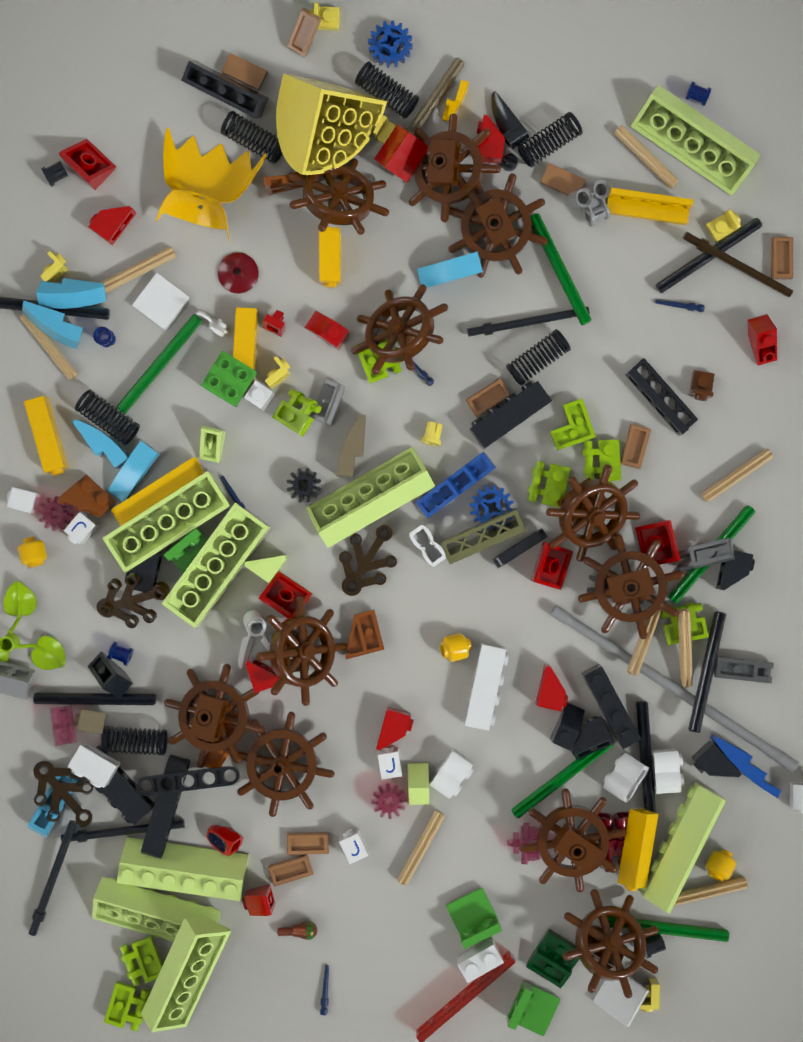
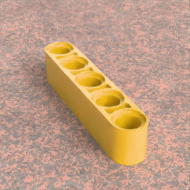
M193 457L114 507L111 512L120 526L204 474L205 471L198 459Z

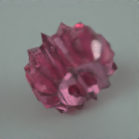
M55 496L54 500L48 497L47 504H40L44 510H38V514H43L39 521H46L44 528L48 529L51 527L52 531H57L58 527L64 530L65 524L69 525L71 523L68 517H74V513L68 512L73 506H66L67 503H58L59 496ZM53 511L59 512V516L53 515Z
M386 783V789L379 785L380 793L377 791L373 792V796L376 798L371 800V804L377 805L374 808L375 812L382 810L380 817H384L385 813H388V819H391L392 812L398 817L400 815L398 809H405V806L401 803L406 802V797H400L404 794V790L397 791V784L393 786V789H390V783ZM392 797V802L389 805L385 804L386 800L384 798Z

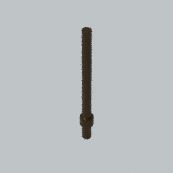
M689 232L684 234L683 239L695 245L697 250L713 255L787 297L792 295V289L712 246L710 241L704 238L700 239Z

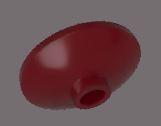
M240 252L227 255L219 264L218 279L227 291L236 294L245 293L251 290L257 283L259 276L258 266L249 255ZM236 268L241 269L239 275L234 274Z

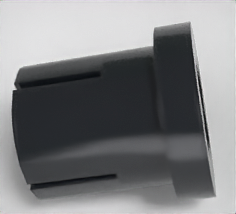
M61 161L47 168H41L51 187L55 186L54 183L68 176Z
M661 934L646 938L645 957L647 959L651 958L653 954L666 950Z

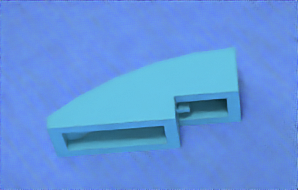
M478 252L417 269L420 282L426 285V287L483 272Z
M63 278L61 284L41 281L36 292L39 306L51 309L78 308L106 301L104 283Z
M27 301L23 302L22 312L37 328L52 339L77 350L82 336V327L64 322V313Z
M79 420L73 421L96 456L101 457L105 454L114 468L119 469L124 465L129 455L113 438L90 424Z
M140 441L120 469L108 491L122 502L128 499L147 475L149 468L160 453L144 441Z
M56 776V779L62 783H78L79 781L78 778L73 780L68 776ZM51 786L45 794L47 803L37 809L28 824V829L47 838L56 823L50 822L47 817L48 811L51 808L53 790ZM61 797L59 804L60 814L66 805ZM52 812L50 814V818L52 819L58 817V814L56 812Z

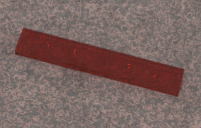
M507 951L503 955V964L476 978L416 1029L417 1040L424 1042L516 963L514 955Z

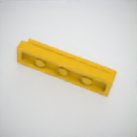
M611 187L606 204L611 215L687 225L689 210L693 206L694 199Z

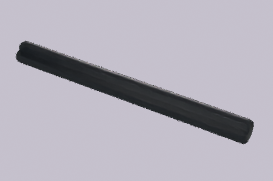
M754 218L715 244L714 247L723 252L727 251L762 227L759 218ZM707 252L700 254L655 285L659 293L665 292L716 257Z
M0 297L1 309L22 311L24 301L36 305L39 304L36 300ZM84 306L52 309L64 313L66 316L108 320L110 317V310L101 307Z
M716 611L713 616L688 728L689 731L700 733L726 619V614Z
M35 693L33 702L34 704L153 706L156 704V694H123L119 699L111 693Z
M638 701L636 703L638 734L642 739L639 741L640 761L649 767L647 774L642 780L644 809L656 813L648 702Z

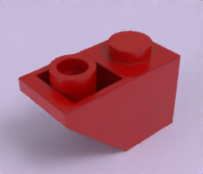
M483 115V121H478L476 134H479L483 129H489L490 135L478 147L484 162L501 165L505 138L489 116Z
M768 314L748 319V338L756 364L759 366L778 360L777 328Z

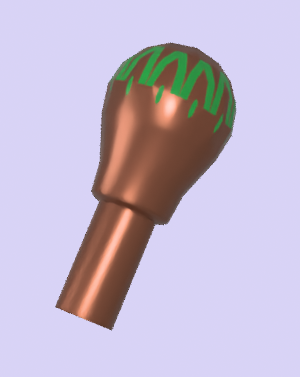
M306 921L293 927L278 928L277 934L278 936H294L311 940L315 938L318 930L315 923Z

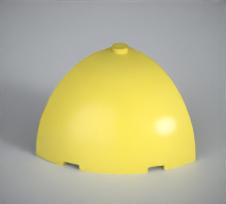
M283 73L276 109L277 136L283 156L295 171L303 175L322 174L331 168H339L355 157L370 140L369 135L383 116L387 101L331 83Z

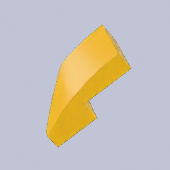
M461 80L455 101L447 98L443 121L448 122L450 114H456L468 91V81Z

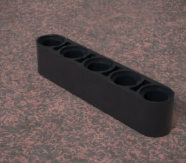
M170 754L164 774L188 771L190 759ZM187 775L184 776L183 783H185ZM166 777L163 779L162 785L166 789H171L173 782L170 778ZM182 792L157 795L141 848V854L162 859Z
M222 766L149 775L137 781L136 791L142 796L231 786L239 780L240 771L235 766ZM227 770H233L236 773L234 781L226 780L225 772ZM211 772L214 774V783L208 784L204 781L205 773ZM185 775L193 777L194 783L192 786H186L183 783ZM168 777L172 780L173 786L171 789L163 787L162 781L164 778ZM144 780L151 782L152 788L148 792L144 791L141 787Z

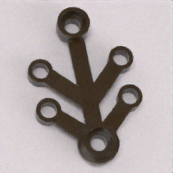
M381 525L377 528V538L365 557L361 545L362 537L359 534H353L350 537L358 569L353 574L350 564L351 554L347 551L340 553L339 560L343 564L346 576L342 582V590L345 594L355 596L360 593L362 587L375 584L383 585L386 582V575L383 573H377L375 577L361 578L367 571L396 566L397 559L393 555L387 556L386 559L372 562L383 542L388 541L392 537V529L389 526ZM386 529L388 536L382 537L380 535L381 530ZM354 536H358L360 538V542L358 544H354L352 542V538ZM344 553L349 555L348 561L342 560L341 557ZM390 557L394 558V565H388L387 559ZM378 575L384 577L382 583L377 582L376 577ZM349 582H354L356 588L353 590L349 589Z
M130 573L125 579L126 587L121 599L114 600L116 593L122 587L121 581L114 578L107 585L109 591L106 598L99 600L96 608L101 616L105 618L115 616L125 621L128 628H135L139 623L138 616L134 614L129 615L120 610V608H127L143 616V620L146 623H152L157 618V613L153 609L144 608L137 603L153 598L164 600L170 593V588L165 582H157L152 587V590L132 596L140 578L137 574Z
M48 761L38 762L33 769L34 777L38 780L37 794L34 797L35 805L42 807L47 803L45 790L48 782L53 788L51 808L47 814L48 820L50 822H57L60 819L59 804L61 797L76 815L75 821L80 827L89 826L92 822V813L87 809H82L68 792H81L84 795H89L93 791V785L89 781H85L82 784L59 782L54 776H68L73 780L79 776L70 775L71 768H54L52 763ZM47 768L48 772L46 774L40 773V769ZM85 785H89L91 789L89 791H84L83 787ZM41 796L45 800L43 803H38L36 801L37 798ZM52 812H56L58 814V817L52 819L50 818V814ZM87 814L88 819L83 821L80 819V815Z

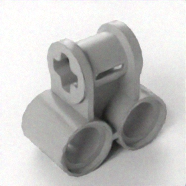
M605 180L591 182L586 188L574 190L568 196L570 207L573 209L581 208L584 220L590 227L602 219L607 220L610 218V210L604 200L610 194V185ZM596 186L600 189L599 195L596 193ZM579 194H580V195L582 196V198H583L582 203H580V202L578 201V195H579Z

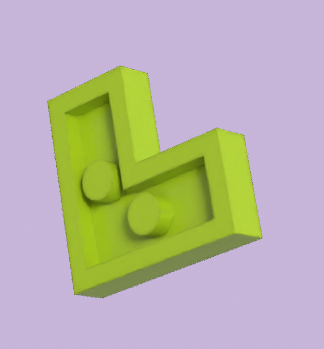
M583 398L562 405L569 425L550 431L556 451L596 437Z

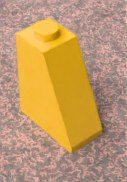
M327 227L324 232L319 231V281L325 288H337V285H341L342 234L340 227Z

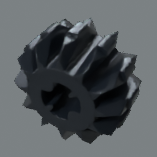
M299 468L297 469L299 476L293 472L290 474L294 481L287 480V483L293 484V487H288L287 491H295L291 495L292 499L296 498L299 494L298 502L301 503L303 496H305L307 502H310V494L314 498L318 497L313 492L314 490L321 491L320 487L315 486V484L321 483V479L313 480L317 475L316 472L309 476L310 469L306 468L303 475L302 469ZM307 480L309 488L301 491L299 489L301 487L300 481L305 482Z

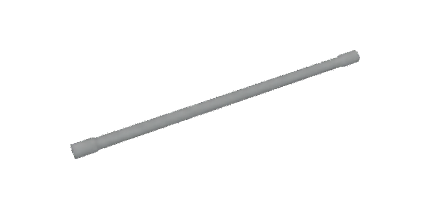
M558 605L554 606L550 612L552 617L568 625L629 665L632 658L630 653L574 618L569 612ZM644 662L642 663L640 673L689 705H694L695 695ZM706 704L704 713L706 716L770 756L789 771L794 772L799 764L798 761L779 751L715 708Z

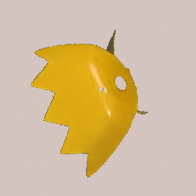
M167 127L163 148V169L165 182L172 191L164 199L155 222L165 213L193 224L227 230L229 240L227 217L221 204L231 203L243 194L262 166L266 153L253 169L251 167L249 150L230 164L221 143L202 157L195 136H192L176 150L170 129Z

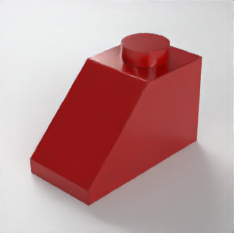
M130 206L100 210L98 214L95 213L91 217L88 227L113 246L136 215V212Z
M318 311L314 312L304 327L338 351L350 334L349 330Z
M544 664L535 704L539 707L561 712L562 707L567 705L568 695H565L566 691L551 666Z
M387 707L376 750H382L405 737L407 731L411 732L414 722L413 719H410L411 713Z
M270 884L247 890L244 898H242L244 909L248 910L250 916H270L276 904Z

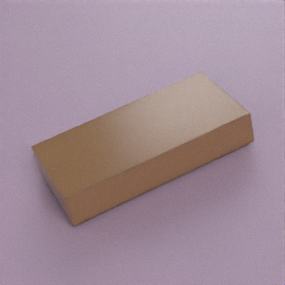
M305 8L301 9L287 47L303 57L307 56L322 18Z
M231 53L221 71L222 74L257 91L260 90L268 74L267 70Z
M548 163L540 184L569 196L572 191L582 189L586 179Z
M793 237L771 238L772 279H793Z
M499 378L465 401L474 415L478 417L511 394L501 378Z
M630 424L620 460L622 465L641 469L651 429Z
M328 832L287 833V855L329 854Z
M308 854L268 866L274 887L314 874Z

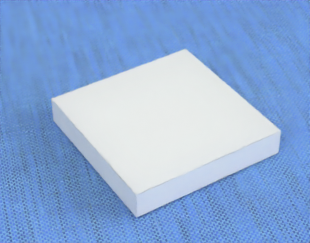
M156 273L132 306L166 331L190 300V297Z
M629 976L627 978L633 995L628 999L624 996L619 980H605L593 1003L624 1026L629 1027L649 990Z

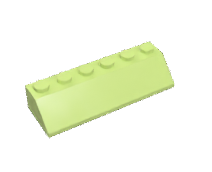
M660 85L650 95L630 126L731 196L755 166L761 155Z
M410 447L309 505L306 509L318 534L329 548L434 488L435 485L413 447Z
M207 471L103 537V540L123 572L126 573L230 507V504L212 472Z
M234 503L164 599L162 605L192 627H199L271 527L251 512Z
M694 782L693 786L690 785L687 789V798L684 804H680L676 813L678 816L675 822L670 824L667 830L668 836L665 841L661 842L656 860L653 859L650 864L647 887L640 888L644 898L669 914L726 802L717 792L697 782Z
M126 838L119 863L117 883L234 901L241 900L244 892L249 854L235 852L228 857L216 849L167 842L162 859L141 854L144 839Z
M102 877L93 898V919L174 942L185 917L204 916L219 923L221 911L212 906L198 905L194 901L181 900L174 895L160 894L153 889L147 890L138 886L119 884L115 878Z
M204 916L184 918L141 1012L151 1032L187 1026L231 933L228 927Z

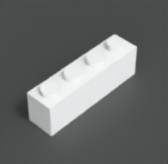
M481 643L464 720L465 726L489 731L490 726H494L496 714H493L494 706H498L500 701V694L497 693L498 687L503 685L505 676L502 673L503 665L507 666L509 658L506 648Z

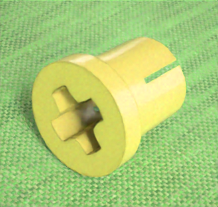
M427 422L424 437H421V443L430 446H441L440 437L443 425L436 422Z

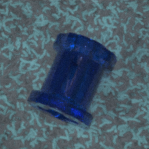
M692 81L685 99L698 101L702 106H705L712 88H703Z
M98 327L93 333L94 341L103 347L108 348L114 345L116 341L113 331L106 327ZM108 335V339L103 340L101 336Z
M114 641L108 652L107 659H116L127 666L132 658L134 649L124 648Z

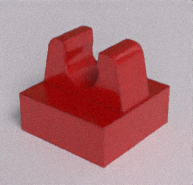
M276 310L273 316L266 314L263 320V329L282 337L285 331L284 313Z

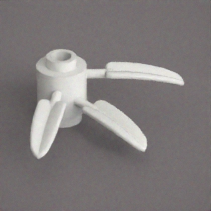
M256 610L247 612L243 617V624L248 635L242 638L238 656V666L240 669H243L247 663L253 644L251 636L261 635L263 637L261 642L268 651L270 649L272 636L269 634L266 636L264 633L267 625L270 624ZM276 617L280 623H282V622H284L286 619H288V618Z

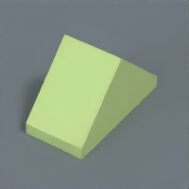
M205 426L201 427L199 459L216 463L220 462L226 436L225 431Z
M287 555L247 561L244 564L249 570L270 583L286 562Z
M408 763L409 805L429 804L428 763Z

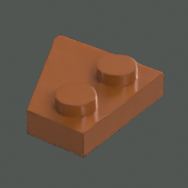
M294 172V173H296V174H298V175H301V176L306 177V175L300 174V173H298V172ZM288 175L263 177L269 195L304 187L301 184L290 181Z
M87 474L57 500L60 504H70L75 506L77 510L87 511L91 515L100 518L116 504V501Z
M375 610L354 614L345 658L350 659L384 650Z

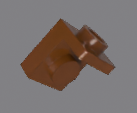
M694 370L689 395L695 396L694 399L699 401H707V398H712L714 394L712 388L715 373Z

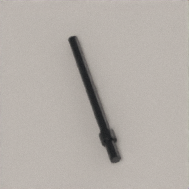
M571 309L495 324L491 322L484 323L483 326L468 328L467 333L468 337L481 334L487 336L497 331L577 316L574 310Z
M70 820L38 908L33 912V921L28 932L31 936H36L40 923L45 919L47 904L77 826L74 820Z
M173 821L171 829L185 828V821ZM149 824L87 831L86 829L77 830V833L73 834L71 842L78 841V843L87 842L89 839L146 833Z

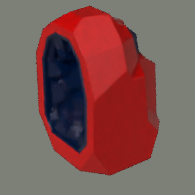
M211 825L206 835L211 846L228 857L238 851L244 838L232 828L220 825Z

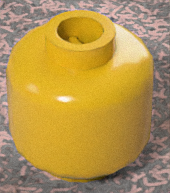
M35 537L23 539V544H20L17 548L21 564L27 565L28 568L43 565L48 557L44 542L36 540Z
M462 633L445 636L440 643L442 657L449 662L466 659L469 655V650H472L470 639L466 638Z
M725 849L712 851L705 865L708 871L707 874L720 882L730 879L737 865L736 861L732 858L733 854Z

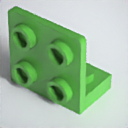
M221 351L200 386L232 406L237 407L257 372L226 352Z
M197 527L167 550L164 556L168 561L172 560L180 571L184 573L208 538Z
M482 887L446 905L460 934L464 949L502 931L497 915Z
M523 981L506 1017L508 1027L516 1030L519 1025L544 1036L559 1005L560 998Z

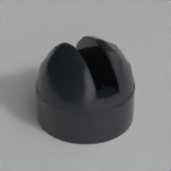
M514 154L504 155L501 161L502 168L508 172L515 170L518 164V159ZM505 159L515 161V164L509 161H505Z

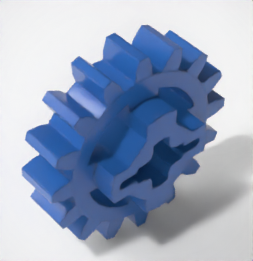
M394 20L391 21L390 25L383 21V27L376 25L377 32L371 31L372 38L368 39V45H371L369 53H374L372 59H379L380 66L385 62L387 68L390 67L391 63L398 67V61L404 64V56L410 57L409 50L413 49V44L409 43L412 41V35H407L409 33L408 28L402 30V23L395 26ZM384 34L383 38L381 40H378L379 37ZM403 48V50L399 54H397L398 50Z
M493 485L492 490L485 486V492L479 489V496H472L475 503L470 504L471 507H474V511H471L470 514H476L477 516L473 521L477 522L480 520L482 523L489 520L492 516L501 515L512 510L513 508H510V505L514 501H508L507 499L510 493L504 495V488L497 491L496 485ZM487 494H495L493 499L490 500L482 498ZM501 499L505 502L506 510L501 508ZM484 503H496L495 508H497L498 511H492L491 513H489V508ZM478 504L482 506L484 510V514L482 517L478 511ZM492 525L487 527L488 530H491Z

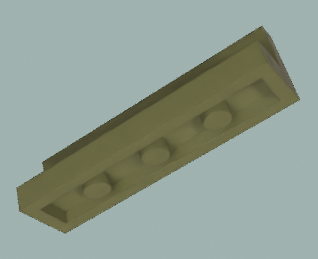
M514 508L441 540L440 543L449 564H452L526 531L517 509ZM514 515L516 520L504 526L506 518ZM490 525L498 527V529H494L485 533L487 527ZM472 533L479 535L478 537L466 541L468 535ZM449 543H460L453 548L447 549L446 545Z

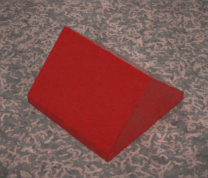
M397 124L374 159L408 183L427 155L428 146Z
M88 139L59 152V156L94 190L116 169V166Z
M663 520L635 527L641 553L646 554L653 541L658 539L661 541V546L653 559L659 565L681 561L671 520Z
M542 542L530 581L561 590L573 551L559 546L553 549L550 547V543Z
M278 571L258 599L286 618L297 616L296 599L302 597L304 605H306L313 593Z
M253 657L247 661L246 668L254 693L272 688L279 679L273 668Z

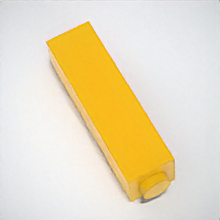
M236 307L233 357L255 370L259 311L257 308Z
M40 396L24 401L44 473H51L52 476L63 474V470L68 469L69 466L49 397Z
M642 808L629 810L627 834L624 840L618 883L625 885V889L630 891H638L639 888L647 887L658 813Z

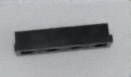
M645 358L625 374L678 436L683 435L698 420ZM644 365L648 370V379L643 378L637 371L640 366ZM651 382H659L661 384L662 394H658L651 387ZM665 397L673 398L676 401L675 409H671L664 401ZM678 413H686L691 420L685 425L678 417Z

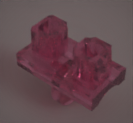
M72 705L50 708L54 745L75 743L76 734Z
M524 822L523 826H521V839H519V832H513V839L507 840V845L513 847L514 854H519V847L522 844H528L530 840H537L539 827L530 826V823ZM539 851L521 852V864L528 865L529 861H536L541 858Z

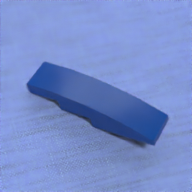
M482 452L415 503L428 519L493 471L496 466L487 454Z
M711 734L710 738L718 749L742 774L776 798L779 797L781 790L764 781L767 773L750 764L752 755Z

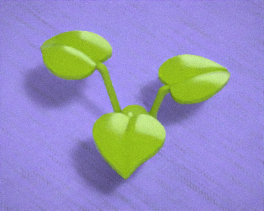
M14 582L6 591L3 606L8 615H17V618L10 630L7 631L8 634L0 638V661L7 662L9 652L16 648L33 647L35 649L31 653V659L36 667L43 670L64 667L66 655L63 646L57 639L51 636H42L38 639L37 644H20L19 637L13 633L21 619V615H31L37 606L35 594L22 582Z

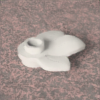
M202 310L196 312L197 315L206 318L210 322L209 328L217 335L223 337L229 333L228 324L222 319L218 318L215 320Z

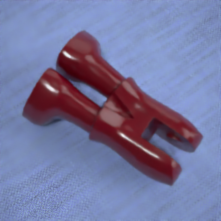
M617 812L614 814L616 829L623 828L626 830L629 812ZM599 813L598 816L602 819L607 831L613 830V816L610 813ZM625 836L609 839V849L605 857L612 863V856H618L619 870Z

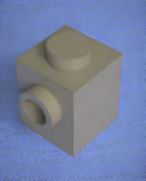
M81 709L80 714L76 713L74 726H78L77 731L102 735L106 713Z

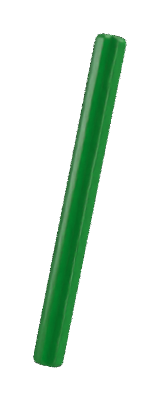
M535 213L531 215L532 227L535 233L546 237L548 240L547 244L542 245L580 324L583 326L590 323L592 319L540 214Z
M195 314L189 318L118 403L117 408L121 412L126 414L201 325V318Z
M749 505L745 506L717 540L725 538L732 540L756 511ZM709 566L692 568L668 595L669 599L674 603H678Z
M614 744L573 761L513 807L512 813L517 819L522 817L531 808L535 807L612 748Z
M607 916L610 928H613L616 918ZM636 919L642 929L652 926L658 927L659 932L657 934L722 942L729 941V932L726 929ZM623 925L622 930H628V928Z

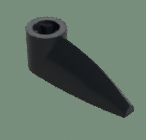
M494 91L491 95L494 119L499 131L505 138V142L513 150L528 139L529 134L499 94Z

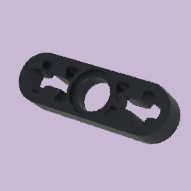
M543 528L496 556L492 561L498 569L548 536Z

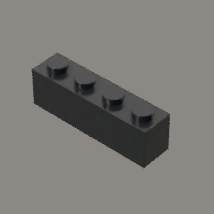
M196 60L188 61L181 81L255 119L262 116L269 100L268 97Z
M529 381L521 387L523 391L517 396L515 393L504 399L506 402L504 405L499 407L497 404L487 411L489 415L486 418L482 419L480 416L471 423L473 427L469 430L483 450L552 401L539 381L535 383Z
M597 664L582 672L581 675L620 747L625 749L642 740L603 667Z
M100 745L96 747L97 749L102 751ZM120 766L106 787L98 788L94 786L99 793H103L108 798L107 801L113 808L120 810L123 819L133 825L146 815L155 804L148 796H142L136 791V783Z

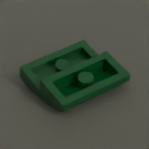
M548 928L529 958L526 967L561 989L571 976L572 969L580 958L564 960L562 957L563 953L576 949V945Z

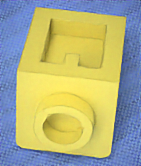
M314 2V9H310V12L322 18L317 30L339 31L340 7H319V3Z
M383 115L378 125L373 129V138L384 144L396 125L389 122L387 117Z
M729 209L723 215L707 223L705 227L714 242L717 243L741 227V220L736 212L733 213Z
M49 251L47 254L55 262L47 265L40 277L45 282L55 283L69 269L65 265L67 261L59 253L55 255Z
M277 356L273 358L280 366V369L277 370L275 368L266 375L267 379L265 382L271 389L291 375L288 371L290 366L284 358L281 360Z
M648 978V985H645V988L649 992L639 1009L644 1012H653L654 1010H659L660 984L657 978Z

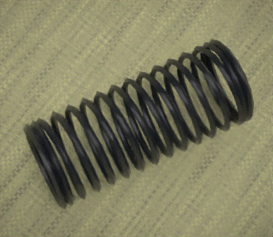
M366 62L357 74L355 84L365 89V92L369 91V94L377 98L382 92L381 97H379L380 99L386 94L385 101L390 97L386 104L388 108H391L392 111L395 110V113H399V116L406 119L417 105L419 96L416 94L412 97L413 92L409 93V89L405 91V86L401 88L402 84L397 86L398 81L394 82V78L390 80V76L386 77V73L382 75L383 70L379 71V67L375 69V65H372V62Z
M234 110L228 113L221 126V135L228 136L229 139L232 138V141L240 143L241 146L244 145V148L248 147V150L256 152L257 155L260 154V157H263L261 153L264 151V154L268 153V157H265V159H268L273 164L277 163L283 154L279 141H277L278 137L276 138V135H272L271 132L268 133V130L264 131L263 127L260 128L259 125L252 124L251 120L248 121L247 118L240 117V114H237ZM241 120V123H240L238 129H237L236 132H235V129H236V127H237L239 121ZM244 122H245V125H244L242 131H241L240 134H239V131H240L242 125H243ZM250 123V125H249V127H248V129H247L245 135L243 136V134H244V132H245V129L247 128L248 124ZM253 127L251 134H250L249 137L247 138V136H248V134H249L251 128ZM256 129H257V132H256L254 138L252 139V136H253L254 132H255Z
M568 112L561 116L560 119L553 121L548 127L545 126V129H541V132H537L529 140L526 139L517 148L524 162L532 168L535 166V163H539L538 159L542 161L543 158L546 159V155L550 156V152L554 154V150L558 151V147L562 148V145L565 146L570 140L573 141L574 138L582 135L583 130L576 116L572 112ZM564 126H565V127L567 128V130L569 131L571 137H570V136L568 135V133L566 132ZM560 128H561L562 131L564 132V134H565L567 140H566L565 137L563 136V134H562ZM552 133L554 134V136H555L556 139L558 140L560 146H559L558 143L556 142V140H555V138L553 137Z
M555 329L552 331V334L549 333L548 336H545V339H541V342L538 341L537 345L534 344L533 347H530V350H526V353L523 352L522 356L519 355L518 358H515V361H511V364L508 363L506 367L514 380L522 386L525 384V380L515 369L513 363L518 367L524 378L529 381L528 376L518 365L517 361L521 363L529 377L533 378L521 358L525 361L531 372L537 375L533 367L540 373L538 366L544 370L543 365L548 367L546 361L551 365V360L555 362L554 356L559 359L558 354L563 356L561 350L566 354L571 351V347L563 334ZM547 338L550 340L553 347L548 343ZM543 341L547 344V346L549 347L550 351H549L548 348L544 345ZM539 344L543 346L546 353L540 348ZM536 347L540 350V352H541V354L543 355V357H542V356L540 355V353L536 350ZM532 349L536 352V354H537V356L539 357L540 361H539L538 358L533 354ZM528 352L533 356L536 363L529 356ZM524 355H526V356L528 357V359L530 360V362H531V364L533 365V367H532V366L530 365V363L526 360V358H525Z
M91 389L85 391L75 405L76 412H80V415H84L85 418L88 417V420H91L96 426L99 425V428H103V431H106L107 434L114 436V439H118V442L122 441L124 446L132 441L140 428V424L136 423V421L132 423L133 419L128 420L129 416L125 417L124 413L121 415V411L117 412L118 409H114L113 405L110 406V403L106 404V400H103L102 397L99 398V395H95V392ZM88 395V397L85 399L84 403L80 406V404L82 403V401L84 400V398ZM96 398V400L94 401V403H93V404L91 405V407L88 409V407L90 406V404L92 403V401ZM100 400V402L98 403V405L96 406V408L93 410L94 406H95V405L97 404V402Z
M109 726L103 728L101 736L102 752L139 753L140 755L148 753L149 755L158 754L164 756L167 750L168 733L166 729H163L161 734L160 729L157 730V733L153 729L151 735L150 728L148 731L144 728L143 733L142 729L139 728L137 735V728L134 731L130 728L129 732L127 727L124 730L123 727L120 730L116 727L115 732L113 726L111 729ZM155 739H156V752L154 753V746H155ZM142 740V751L140 753V746Z

